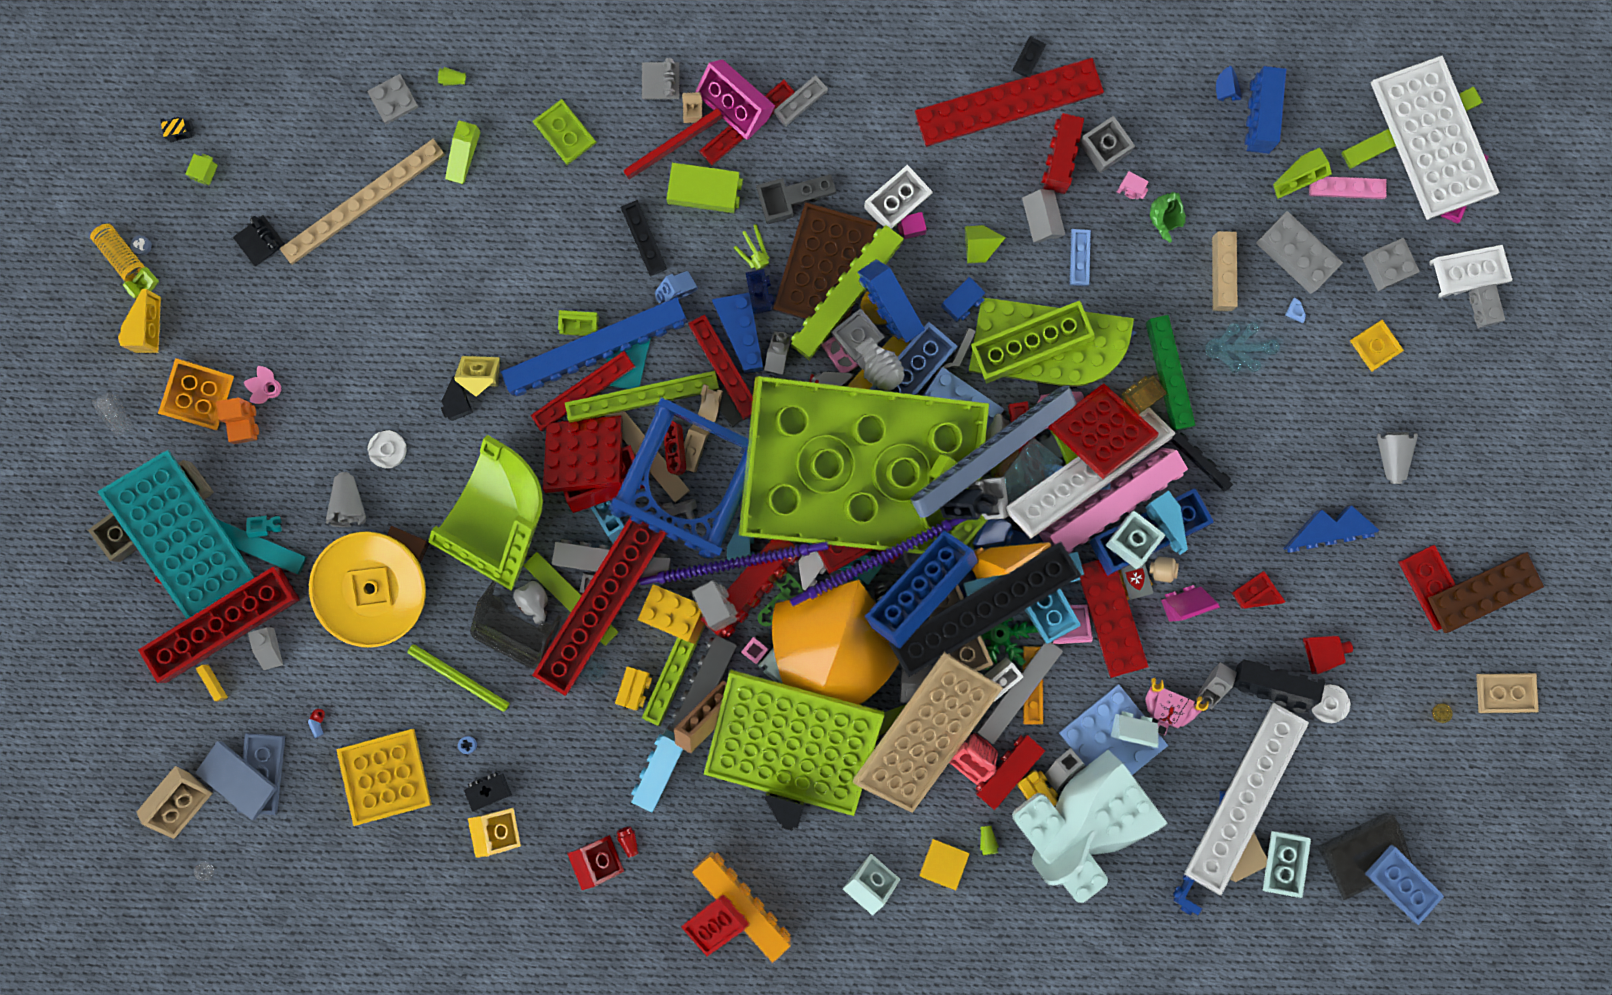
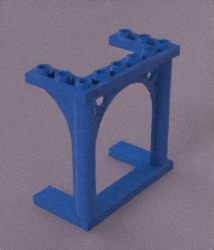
M661 397L653 411L656 414L616 499L613 498L608 509L611 510L610 514L621 518L622 516L626 517L629 515L631 516L630 520L638 524L644 522L649 524V529L657 533L660 530L668 533L666 537L677 541L678 538L685 541V546L699 551L698 555L706 559L720 556L723 549L720 546L743 498L749 439ZM674 415L742 447L740 453L743 456L722 501L711 513L696 519H681L666 513L655 502L649 488L650 467ZM640 485L645 487V492L636 493L637 489L640 490ZM647 497L649 499L647 506L640 508L635 505L637 498ZM652 507L656 509V514L652 515L653 512L645 513L644 511ZM668 517L672 518L671 523L667 522ZM708 518L714 519V521L711 523L713 524L712 529L710 527V524L707 522ZM698 522L703 523L706 527V534L704 536H699L696 533L695 526ZM684 524L691 525L692 534H690V531L687 528H685L684 530Z

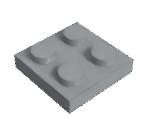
M401 74L367 91L386 125L419 108Z
M861 308L831 331L833 337L854 362L862 357L856 350V347L865 339L871 336L876 344L885 339Z

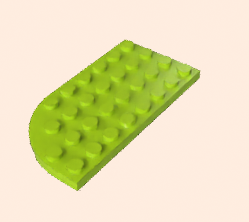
M982 297L984 301L980 304L974 343L1059 308ZM1085 312L1095 335L1094 341L1007 375L1005 378L1060 386L1068 385L1069 387L1084 386L1099 379L1101 380L1109 375L1123 360L1130 344L1134 318ZM972 350L969 372L982 374Z

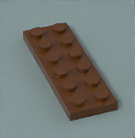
M1525 552L1428 597V600L1444 633H1449L1543 588L1544 585L1528 552Z

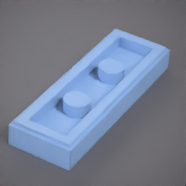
M1071 230L1070 286H1089L1091 230Z

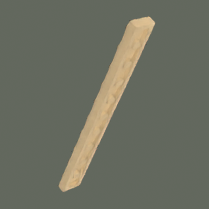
M434 139L430 140L286 243L280 250L290 264L293 265L445 156L444 152Z

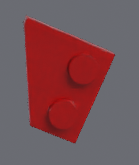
M1264 571L1231 592L1242 609L1283 604L1286 602Z

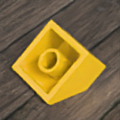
M514 808L468 818L475 857L490 856L521 847Z

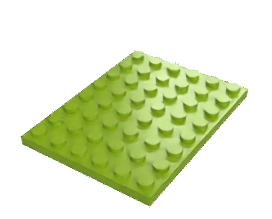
M730 670L704 775L854 816L862 788L855 785L852 780L874 751L884 712Z

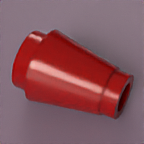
M631 826L618 830L616 838L627 854V857L636 856L639 852L635 830H632Z

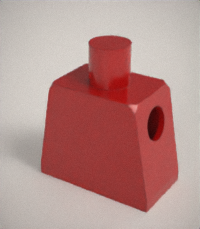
M1339 636L1303 638L1312 674H1320L1346 663L1344 654L1353 652L1352 643L1350 641L1341 643Z

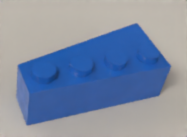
M744 293L712 299L714 308L744 373L764 371L750 294Z

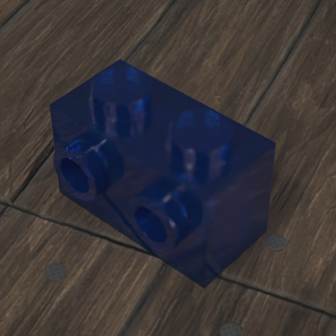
M764 269L745 272L753 314L772 311L771 305L775 304L773 294L768 292V287L771 286L769 275L765 276Z

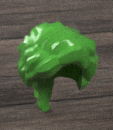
M1175 192L1159 196L1151 204L1150 219L1153 225L1157 227L1162 238L1169 243L1172 242V239L1168 232L1173 231L1177 227H1183L1186 218L1180 194Z

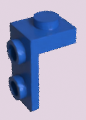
M1183 875L1184 882L1181 887L1178 886L1174 891L1173 896L1175 898L1173 901L1180 904V910L1191 915L1193 912L1199 915L1202 908L1185 899L1195 880Z

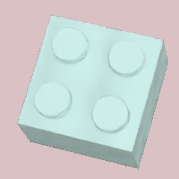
M1133 511L1106 543V546L1135 569H1138L1145 563L1165 534Z

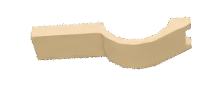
M703 385L698 415L715 423L720 409L722 391L717 390L716 392L708 389L709 386ZM692 425L689 428L684 442L686 470L696 472L710 432L696 425Z

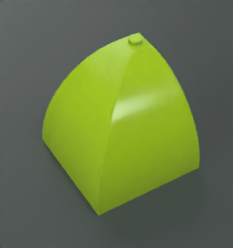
M486 435L482 441L481 453L465 489L441 526H435L432 529L429 543L512 590L520 576L540 518L543 503L542 491L535 473L527 462L508 446Z

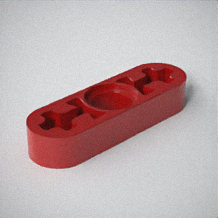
M672 421L664 437L666 465L669 473L680 476L686 470L683 429L681 424ZM677 443L678 448L676 452L673 453L672 447L674 444Z

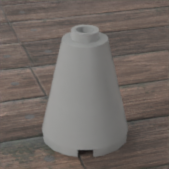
M1386 432L1387 435L1381 436V433H1377V441L1386 479L1390 480L1392 484H1402L1403 480H1407L1418 434L1414 433V436H1409V432Z
M348 472L338 473L334 477L326 515V523L330 522V526L351 527L350 523L358 522V525L366 522V514L355 478Z

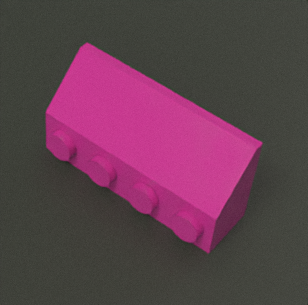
M723 59L708 64L695 91L701 93L702 100L713 110L719 109L723 119L746 140L750 139L768 121L775 107L773 103Z

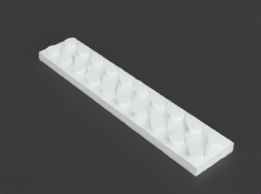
M1149 407L1139 415L1159 433L1158 437L1105 479H1102L1080 457H1077L1006 507L1008 515L1030 538H1033L1171 440L1172 436L1176 433Z
M1272 703L1184 875L1213 892L1222 895L1309 722Z

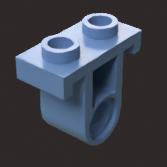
M688 271L675 276L670 274L664 278L655 290V296L657 301L662 304L676 297L678 300L695 292L698 287Z

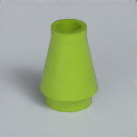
M446 67L444 69L439 68V84H443V86L465 85L466 73Z
M992 826L980 827V851H982L983 855L998 853L999 845Z

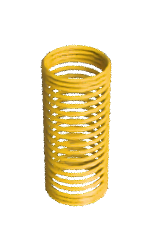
M102 224L91 232L90 239L125 282L132 281L135 278L134 273L127 275L132 270L139 267L137 270L139 272L141 268H145L111 224ZM104 229H107V230L101 232V233L96 237V239H94L95 236H96L100 231H102V230H104Z

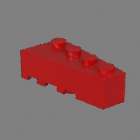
M1062 113L1060 119L1056 118L1054 130H1057L1055 137L1052 136L1049 146L1053 149L1052 153L1048 154L1045 163L1048 166V170L1043 173L1041 183H1044L1043 189L1054 190V192L1061 194L1067 192L1072 181L1071 176L1075 167L1073 161H1075L1078 152L1077 143L1080 141L1084 118Z

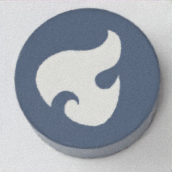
M138 235L131 240L130 247L136 254L146 255L150 252L152 244L145 236Z

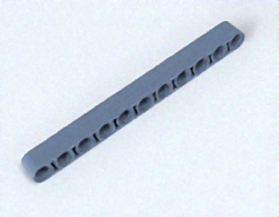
M1065 385L1053 391L911 498V501L919 517L924 518L934 513L1072 409L1077 402L1070 387Z

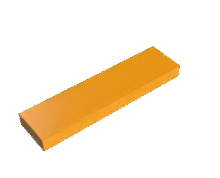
M1023 646V658L1026 661L1023 664V670L1040 647ZM1043 679L1023 704V724H1043Z

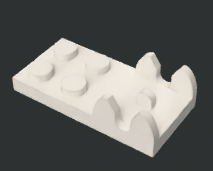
M1503 245L1441 256L1429 261L1430 266L1434 265L1441 288V293L1438 294L1439 298L1451 294H1461L1482 286L1499 285L1513 281Z

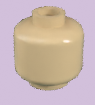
M1158 556L1155 562H1151L1150 573L1153 574L1155 581L1171 583L1174 578L1177 579L1179 563H1176L1174 558Z

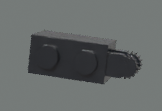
M964 489L940 507L943 518L978 520L982 514H990L993 511L992 506L997 505L998 499L992 494H983L982 490Z

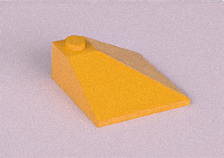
M175 358L158 414L217 431L220 421L218 419L216 401L227 400L234 376Z
M1049 542L987 549L980 547L974 550L978 563L972 568V571L977 579L1008 574L1051 547V544Z

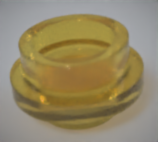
M1437 704L1432 710V716L1439 723H1447L1452 718V709L1446 704Z

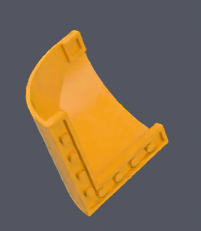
M859 580L832 587V590L829 588L827 592L823 591L822 595L817 594L816 598H809L795 606H792L790 600L776 603L772 618V639L777 667L782 682L785 685L860 705L884 685L899 664L897 656L889 645L890 641L874 630L865 617L876 604Z

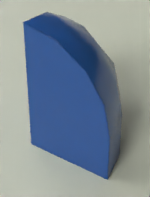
M1232 66L1224 69L1216 81L1217 99L1220 101H1224V98L1232 97V101L1242 99L1238 78Z

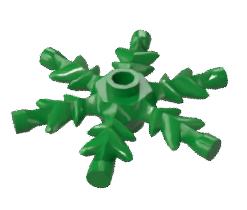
M1011 617L982 634L983 642L985 639L991 641V646L986 647L991 661L995 664L997 663L996 653L1000 654L997 648L1003 645L1005 646V654L1009 652V660L1011 662L1015 659L1019 666L1025 664L1026 661L1020 655L1024 651L1015 647L1017 643H1011L1010 638L1013 635L1020 639L1019 635L1030 638L1028 633H1037L1036 627L1034 625L1027 626L1028 622L1025 621L1019 627L1018 623H1016L1014 628H1010L1008 621L1014 619ZM998 630L1003 631L1002 637L996 635Z

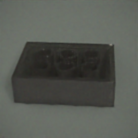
M1389 813L1379 815L1317 846L1343 900L1376 885L1365 873L1390 845L1395 846L1412 863L1403 832L1395 816Z

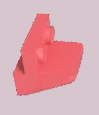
M972 733L949 763L978 785L981 781L985 782L995 774L998 751L988 741Z

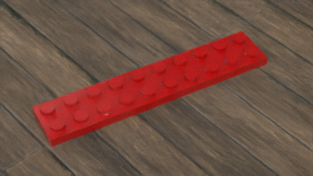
M1089 58L915 110V115L925 146L928 147L1099 96L1104 91L1093 58Z

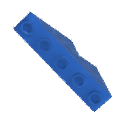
M1352 505L1345 507L1335 520L1323 510H1318L1283 549H1287L1288 553L1300 551L1299 547L1306 546L1307 549L1319 547L1318 543L1325 542V546L1337 544L1338 539H1344V542L1356 540L1355 536L1362 535L1363 539L1375 537L1374 533L1378 532L1379 529Z

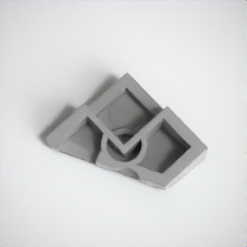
M1004 477L978 479L968 486L969 489L982 490L983 494H992L997 497L998 503L992 506L993 511L990 514H983L986 520L1004 519L1009 516L1006 510L1009 504Z

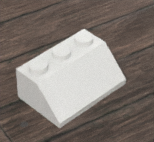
M906 165L865 201L864 208L878 223L883 226L887 225L892 229L933 192Z

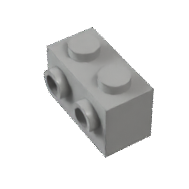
M1496 284L1478 287L1469 292V300L1472 304L1474 319L1478 328L1497 325L1505 321Z

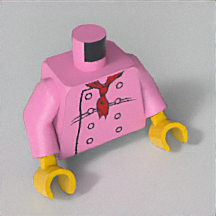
M1156 678L1151 679L1152 686L1145 700L1150 717L1158 720L1159 734L1165 736L1169 726L1174 728L1185 726L1194 720L1201 711H1205L1208 708L1209 701L1201 704V696L1197 698V703L1194 704L1195 701L1165 689L1163 680H1161L1160 684H1155Z

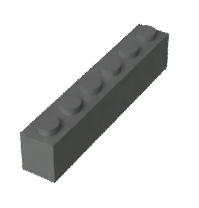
M717 635L715 638H710L706 647L709 651L706 656L702 655L698 666L701 667L698 673L694 672L689 682L692 686L689 691L685 690L681 701H683L681 709H676L672 717L675 721L666 730L674 732V728L719 685L738 645Z

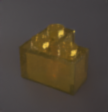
M1154 375L1150 378L1145 376L1137 382L1139 386L1133 384L1122 393L1124 397L1121 399L1137 414H1140L1167 394V392Z

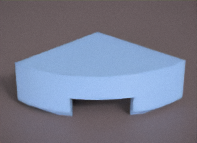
M1294 297L1285 315L1301 323H1304L1306 316L1301 305L1302 303Z

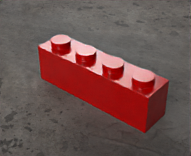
M1026 734L1024 736L1020 735L1013 743L1015 747L1011 751L1007 750L1002 755L1001 759L1003 761L999 766L995 765V774L987 781H981L975 787L977 789L975 794L993 810L1001 804L1045 752L1040 745Z

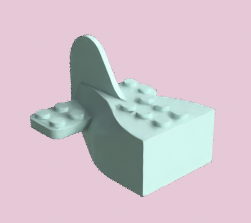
M1109 750L1083 768L1067 783L1056 807L1052 805L1044 794L1037 793L1013 812L1014 821L1036 848L1032 855L1034 867L1046 883L1050 885L1063 884L1079 903L1087 901L1104 888L1108 882L1107 876L1091 855L1121 850L1168 824L1124 764Z

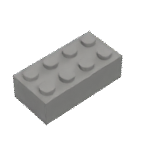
M1288 211L1256 242L1262 250L1310 294L1319 289L1343 263Z

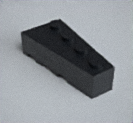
M1245 659L1236 667L1235 672L1237 673L1233 687L1238 688L1241 692L1255 694L1260 699L1274 701L1275 704L1290 707L1298 713H1306L1322 701L1325 680L1311 681L1308 680L1306 675L1300 674V677L1288 674L1287 670H1270L1268 665Z

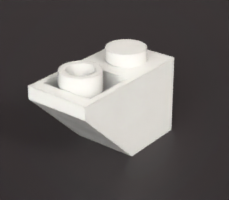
M817 551L811 552L807 556H802L798 561L802 589L806 591L807 588L814 587L817 583V580H815L816 576L819 573L823 575L826 571Z

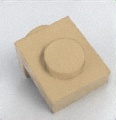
M683 93L684 123H695L703 118L701 93Z

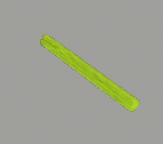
M412 644L408 649V654L502 712H505L509 707V702L420 647Z

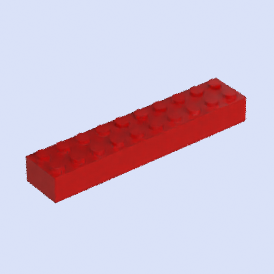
M631 517L629 518L532 676L564 696L570 692L668 533L661 530L657 533L648 528L649 524L644 522L638 524L630 520Z

